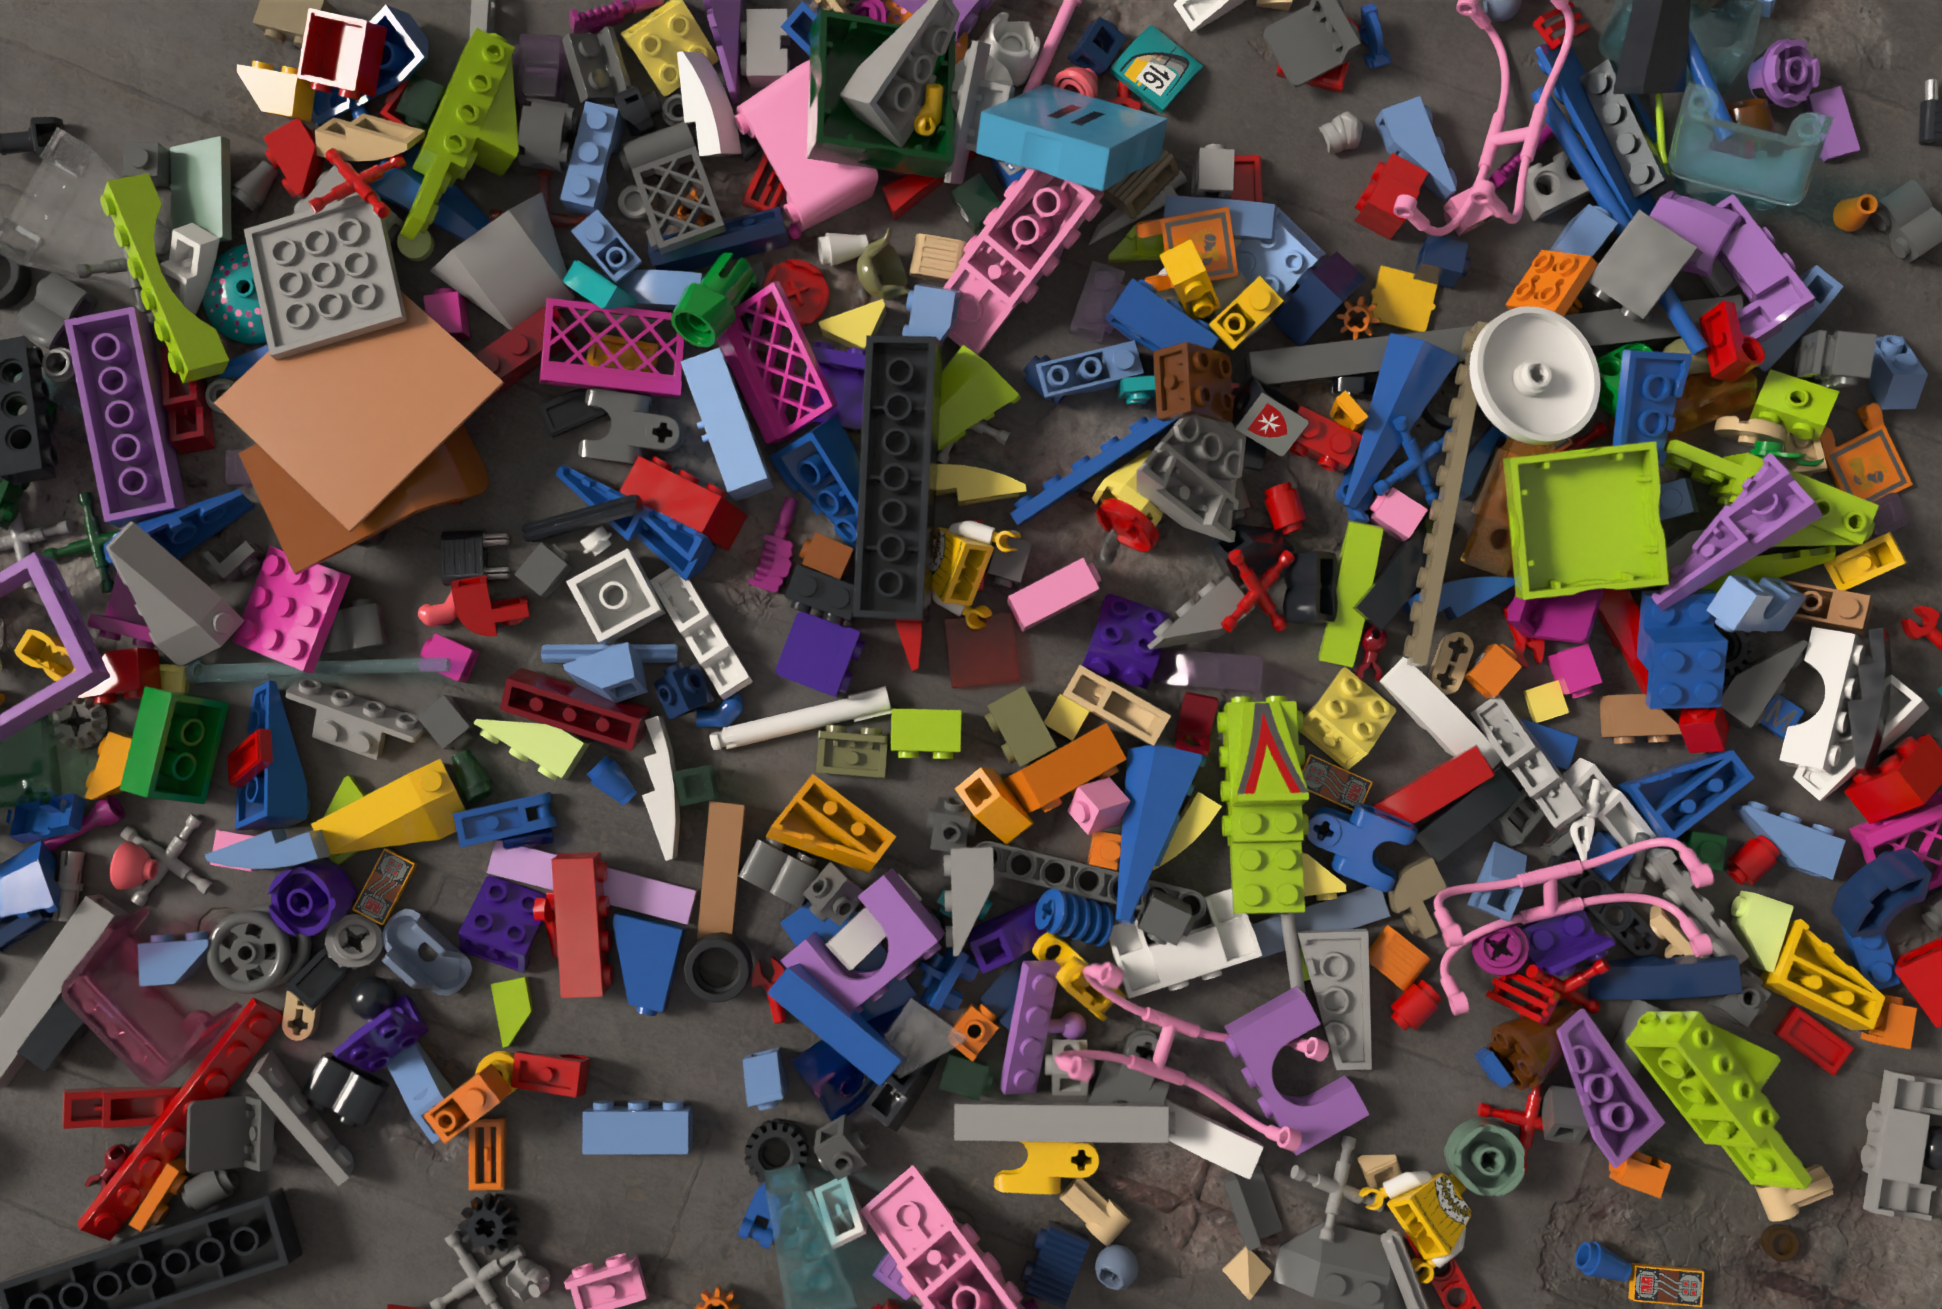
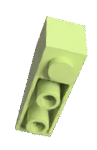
M476 719L474 722L475 725L482 728L479 733L481 736L495 744H498L501 740L511 747L509 750L511 755L523 762H527L528 759L533 760L540 765L538 771L554 781L558 777L568 779L590 745L589 742L572 732L546 724Z

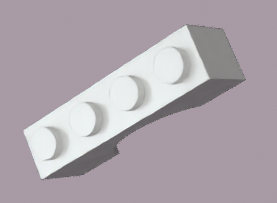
M1812 627L1804 661L1821 674L1825 684V699L1820 710L1810 720L1799 725L1787 727L1780 761L1785 765L1830 774L1832 766L1836 767L1838 765L1841 755V747L1837 746L1840 732L1845 733L1849 722V713L1845 712L1848 699H1853L1856 694L1857 679H1854L1856 666L1862 665L1865 657V645H1862V640L1856 634Z

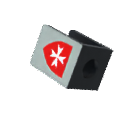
M1253 375L1234 399V407L1232 409V424L1234 428L1279 456L1286 454L1309 422L1305 417L1296 412L1299 408L1297 402Z

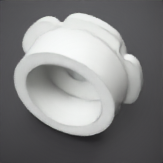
M602 525L580 540V543L585 548L583 552L587 554L592 551L595 556L611 545V542L608 540L612 535L611 532L607 533Z

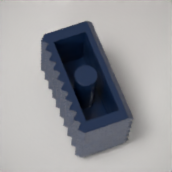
M1050 1220L1046 1229L1040 1227L1033 1244V1248L1038 1249L1033 1262L1027 1260L1020 1281L1025 1282L1024 1293L1064 1309L1089 1247L1088 1236Z

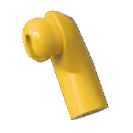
M940 84L926 85L925 104L914 118V129L920 135H932L941 122L943 86Z

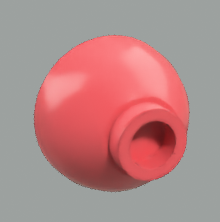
M1082 67L1066 68L1058 73L1054 79L1053 86L1093 98L1098 96V77L1092 69Z
M126 841L116 849L110 866L111 882L117 890H128L142 885L147 879L154 880L158 872V861L151 859L149 853L142 846Z

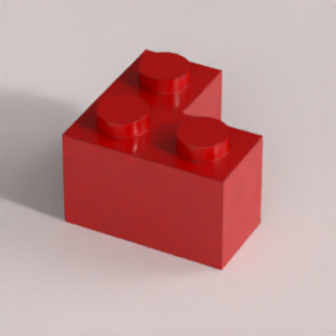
M1394 153L1391 154L1386 163L1380 160L1370 177L1369 184L1354 207L1359 210L1354 222L1390 240L1406 220L1405 218L1398 217L1393 212L1397 197L1409 195L1417 199L1420 194L1419 189L1428 171Z
M1930 734L1914 739L1912 736L1903 739L1895 745L1894 749L1896 752L1874 767L1870 775L1862 776L1859 772H1856L1852 776L1853 781L1844 792L1869 824L1925 805L1942 784V749Z

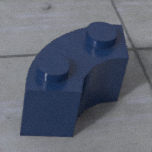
M1909 847L1893 852H1883L1877 859L1857 871L1838 889L1831 912L1852 938L1885 933L1890 922L1899 912L1913 904L1925 901L1932 873Z

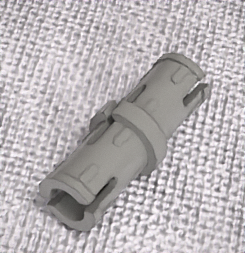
M61 851L58 882H56L61 889L59 910L53 912V921L68 922L77 909L79 892L83 891L84 884H81V874L85 852Z

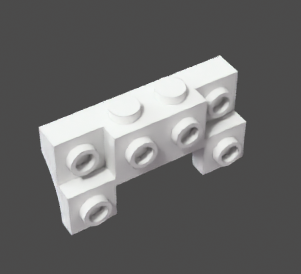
M1232 888L1204 897L1212 924L1191 930L1187 938L1181 937L1177 946L1169 942L1166 945L1157 942L1147 944L1143 930L1138 929L1137 918L1134 924L1123 925L1121 923L1113 926L1109 943L1117 966L1123 969L1122 982L1128 998L1167 986L1169 991L1178 990L1188 986L1189 979L1201 976L1202 980L1212 979L1222 975L1221 969L1262 956L1248 915L1233 914Z

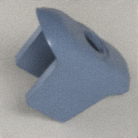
M403 909L389 919L381 934L382 945L387 951L382 961L413 989L430 990L438 995L446 996L459 991L465 986L472 972L470 960L444 934L419 913L411 909ZM424 942L438 953L434 961L427 962L420 957L419 949Z

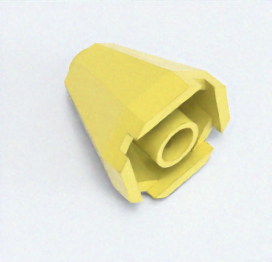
M1144 451L1106 477L1092 497L1095 504H1097L1099 499L1101 502L1107 498L1121 500L1143 513L1156 527L1162 518L1163 512L1149 499L1137 493L1136 479L1137 469L1152 451Z

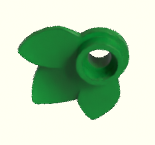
M1755 441L1754 449H1750V454L1757 455V457L1762 459L1771 452L1777 460H1779V457L1788 458L1803 466L1814 467L1824 462V458L1820 460L1807 459L1806 453L1784 452L1785 443Z

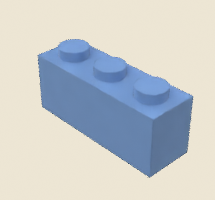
M599 1100L594 1101L593 1106H589L583 1111L582 1155L689 1154L693 1148V1106H684V1101L666 1100L663 1101V1106H649V1101L632 1100L628 1101V1106H614V1101Z

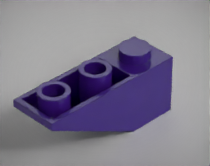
M1040 898L972 927L967 939L982 974L1017 959L1032 949L1036 941L1043 934L1047 933L1046 928L1038 930L1035 923V910Z

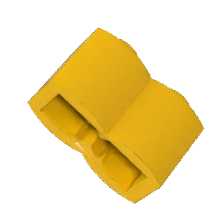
M29 629L25 632L14 650L21 661L29 666L44 669L45 673L54 681H58L76 670L60 636Z

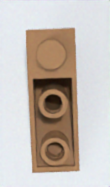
M1783 580L1806 596V599L1791 620L1823 629L1865 637L1873 606L1871 595Z

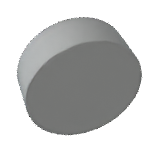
M631 185L623 189L618 198V206L624 217L634 222L647 219L648 216L637 185Z

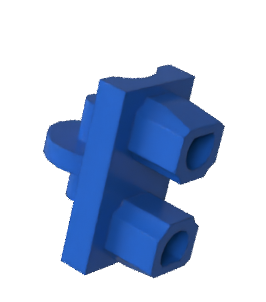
M948 947L944 956L936 952L930 963L920 960L917 966L925 971L919 983L926 987L921 998L928 1002L930 1007L940 1011L941 1007L957 1011L963 1000V994L952 987L958 976L969 982L974 980L979 971V966L963 950H961L959 956H953V947Z

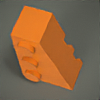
M1105 723L1020 771L1004 778L1003 781L1027 814L1041 807L1044 813L1063 803L1060 797L1064 794L1071 792L1074 797L1078 786L1088 784V781L1096 776H1099L1101 780L1119 772L1116 765L1125 761L1126 757L1108 724Z

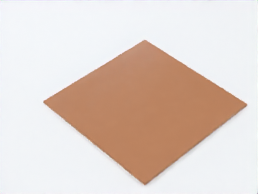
M402 291L401 295L407 317L406 322L279 360L272 358L268 351L214 402L216 406L350 532L371 514L504 384L500 378Z

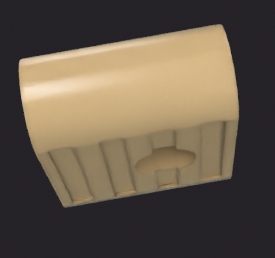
M916 234L909 275L918 279L947 283L960 265L958 263L965 254L963 249L967 242L928 234Z

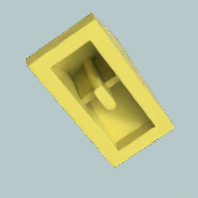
M883 299L819 321L823 336L848 348L866 350V336L877 334L886 315L885 303Z

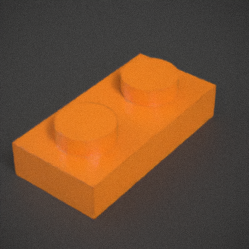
M180 1157L167 1163L129 1223L130 1226L142 1232L152 1225L158 1226L170 1211V1207L167 1206L173 1195L176 1196L183 1190L184 1183L189 1180V1177L186 1175L188 1171L186 1170V1160Z

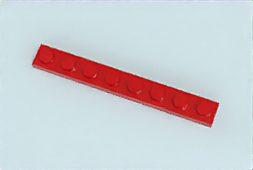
M252 997L128 1156L123 1165L77 1223L80 1231L108 1241L113 1239L152 1189L167 1163L173 1161L186 1145L187 1107L189 1103L197 1100L222 1098L283 1020L281 1010Z

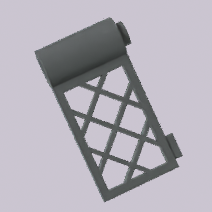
M685 121L622 144L624 151L618 152L625 172L632 170L652 228L646 230V234L653 251L659 249L662 255L726 231L695 142ZM694 161L695 166L689 176L676 172L680 165ZM654 174L663 176L656 188L644 184L643 178ZM671 179L684 183L677 195L665 191ZM692 186L704 190L698 202L685 198ZM660 198L672 202L666 214L653 210ZM681 205L693 209L687 221L674 217ZM701 212L713 216L716 221L703 227L695 225ZM669 224L681 228L678 236L664 241L662 235Z

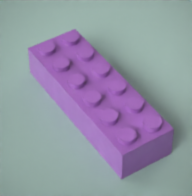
M133 306L64 320L104 522L122 528L130 521L136 524L187 507L175 447L170 443L168 411L163 406L162 382L149 317Z

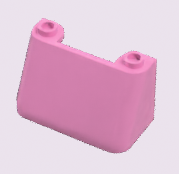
M810 60L800 64L740 104L734 116L735 123L742 135L748 134L751 138H757L787 192V204L784 205L785 213L792 224L797 223L801 232L871 198L878 182L877 169L806 159Z

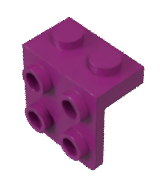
M117 571L106 615L90 613L87 627L99 629V637L120 641L121 636L124 635L133 638L132 645L154 649L155 646L143 616L139 615L135 607L136 602L128 585L123 583Z
M1605 588L1585 590L1573 595L1526 600L1517 598L1515 593L1514 599L1508 607L1507 621L1522 636L1528 638L1586 643L1590 638Z

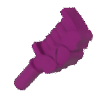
M614 0V3L610 4L609 7L602 6L601 9L587 10L586 13H577L576 9H572L569 15V23L574 34H587L589 32L594 34L600 32L606 26L613 27L623 23L624 16L627 13L632 12L636 14V12L664 5V0H629L623 3L621 0Z
M1548 124L1542 129L1536 153L1554 136ZM1522 148L1487 179L1496 186L1495 192L1500 187H1503L1520 169Z
M785 497L773 536L764 534L763 540L767 542L764 543L765 549L761 552L760 565L756 567L757 573L753 575L754 579H749L748 583L750 585L777 594L785 584L784 579L790 577L791 570L793 569L791 559L794 557L793 550L795 547L793 543L786 541L788 532H790V526L799 500Z

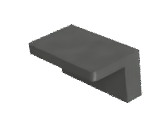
M1256 1164L1250 1180L1234 1172L1220 1176L1242 1241L1248 1251L1261 1247L1259 1239L1282 1231L1283 1228L1259 1164Z

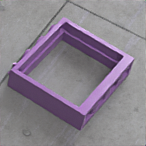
M36 552L0 572V598L33 580L76 670L0 714V741L9 738L111 678L55 560Z

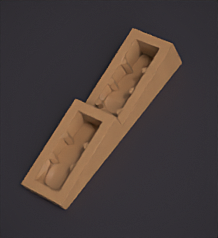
M710 801L697 939H701L710 933L718 932L733 935L747 805L719 801Z

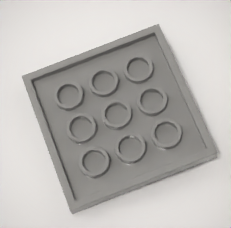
M377 194V199L381 202L380 196ZM359 195L327 204L324 210L317 214L310 209L244 229L269 354L275 360L407 321L385 218H379L373 211V206L366 203Z

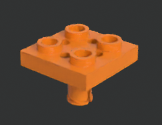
M1541 250L1505 305L1509 310L1525 306L1545 308L1563 317L1565 315L1578 314L1579 311L1573 304L1579 309L1582 308V302L1577 296L1598 266V263L1592 256Z

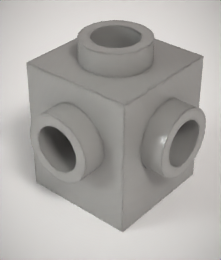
M1052 1040V1054H1045V1075H1052V1095L1087 1096L1088 1081L1082 1082L1071 1078L1069 1072L1061 1070L1055 1062V1056L1058 1053L1070 1050H1088L1087 1040ZM1088 1059V1060H1091V1061L1093 1062V1073H1092L1091 1076H1094V1074H1095V1059Z

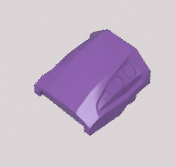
M1674 190L1660 196L1650 214L1651 218L1703 252L1695 264L1689 261L1682 271L1710 277L1713 272L1711 267L1734 225H1739L1741 221L1740 214L1732 210L1681 196Z

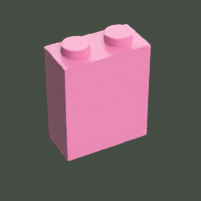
M1081 558L1008 596L1007 604L1022 632H1025L1094 596L1100 589L1098 585L1101 578L1094 564L1091 562L1087 565L1084 558Z

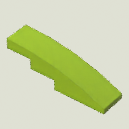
M1351 520L1348 522L1338 561V579L1335 586L1338 599L1337 616L1335 622L1326 623L1318 655L1319 661L1348 667L1354 666L1365 619L1353 607L1373 585L1383 527Z

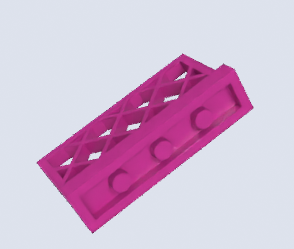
M780 281L772 282L736 307L734 324L717 341L766 444L787 442L796 436L795 433L839 405ZM772 294L778 304L776 316L765 313L767 298ZM746 312L755 315L751 332L746 331L740 318ZM763 318L774 322L771 340L760 336ZM782 326L788 327L793 335L790 347L779 343ZM758 342L769 346L766 363L760 361L756 352ZM778 349L789 353L785 370L774 367ZM797 357L803 358L807 365L805 378L794 374ZM773 373L784 377L780 394L775 392L771 384ZM792 380L804 384L800 401L789 397ZM812 388L819 390L824 404L818 408L808 405ZM787 403L798 407L796 422L790 424L785 413Z
M547 298L539 383L677 399L681 396V361L683 360L684 339L677 333V336L666 344L654 330V327L663 320L671 321L672 313L627 307L604 310L594 303ZM553 307L568 309L577 320L564 331H561L552 320ZM576 310L588 312H586L583 316H580ZM593 312L603 313L612 324L598 336L584 321ZM611 314L623 316H621L618 320H615ZM628 316L638 317L646 327L633 340L619 325ZM645 318L656 319V321L650 325ZM578 324H581L593 340L578 351L565 335ZM553 328L558 335L551 340V330ZM613 328H616L628 344L613 355L600 339ZM648 332L662 346L649 359L646 358L635 344ZM560 339L574 353L564 363L549 361L550 347ZM676 342V349L674 354L669 347ZM595 343L598 344L609 358L599 367L590 366L581 355ZM630 347L644 362L634 371L625 370L616 359ZM664 351L674 361L673 375L660 374L651 364ZM578 358L583 365L571 364V362ZM613 362L618 369L606 368V366ZM647 366L652 373L641 372V370Z
M1942 790L1934 793L1925 805L1872 824L1866 821L1849 828L1853 841L1860 844L1867 864L1876 859L1873 849L1884 844L1893 846V851L1904 849L1911 833L1918 830L1926 833L1919 851L1912 850V852L1922 863L1924 860H1928L1937 864L1935 872L1930 879L1928 891L1942 885V856L1940 861L1926 856L1934 838L1942 840V836L1937 834L1942 823Z

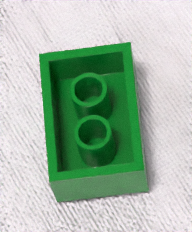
M145 686L120 790L146 798L205 804L229 703L204 696Z

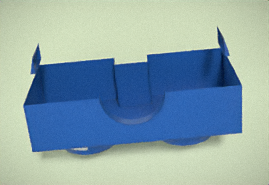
M73 793L50 798L48 805L41 800L16 805L9 837L20 843L80 832L86 800ZM9 809L6 818V822L8 824H10L11 817L13 811Z

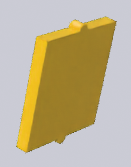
M1381 265L1375 289H1372L1370 292L1372 296L1371 305L1375 303L1378 305L1373 310L1374 317L1381 318L1380 324L1415 333L1425 332L1430 313L1436 307L1433 301L1437 285L1413 279V273Z

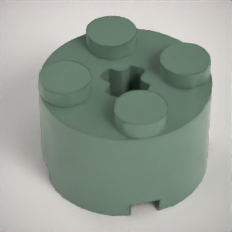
M1477 1117L1463 1122L1454 1129L1444 1147V1156L1446 1157L1449 1170L1465 1187L1475 1194L1482 1196L1505 1195L1515 1189L1524 1176L1525 1153L1521 1142L1513 1133L1494 1121ZM1487 1152L1486 1155L1489 1159L1484 1163L1481 1156Z

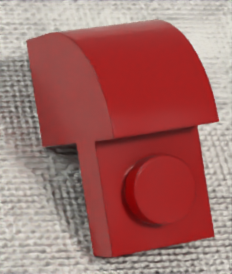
M487 575L452 581L451 592L456 614L467 629L478 635L497 636V622H503L504 625H514L523 622L525 617H530L527 595L493 601Z

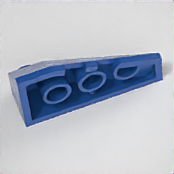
M387 5L370 21L387 28L375 97L405 83L428 59V38L409 13ZM332 87L331 94L315 90L312 119L316 125L321 126L333 117L336 118L375 97L361 94L360 100L340 96L339 89Z
M238 489L136 524L179 560L252 510L255 506ZM120 531L114 534L112 539L103 545L106 560L114 568L116 567L106 549V546L119 534Z
M269 680L253 690L247 731L249 735H252L259 728L271 730L273 762L242 788H237L235 830L290 827L307 820L310 810L306 779L276 681Z

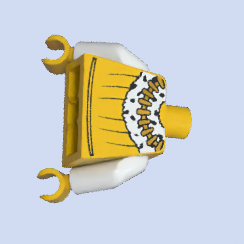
M963 521L951 524L949 529L939 527L934 532L931 593L933 600L938 605L959 617L961 615L966 616L967 625L972 629H979L986 626V623L980 621L978 615L982 618H988L992 616V612L986 606L981 605L974 609L969 606H972L994 547L990 544L995 542L998 549L1003 552L1018 550L1017 548H1012L1007 544L1008 536L1021 538V534L1014 530L998 533L995 532L994 527L974 521Z
M1427 1171L1405 1172L1384 1182V1187L1378 1190L1372 1187H1365L1360 1190V1197L1367 1196L1371 1192L1375 1194L1374 1203L1365 1206V1208L1370 1210L1379 1209L1383 1204L1384 1198H1390L1387 1206L1424 1258V1260L1421 1258L1411 1260L1415 1272L1424 1267L1423 1272L1417 1276L1420 1283L1431 1282L1434 1277L1433 1269L1436 1266L1441 1268L1464 1248L1466 1224L1471 1217V1210L1461 1197L1467 1187L1453 1174L1447 1176L1444 1173L1431 1175Z

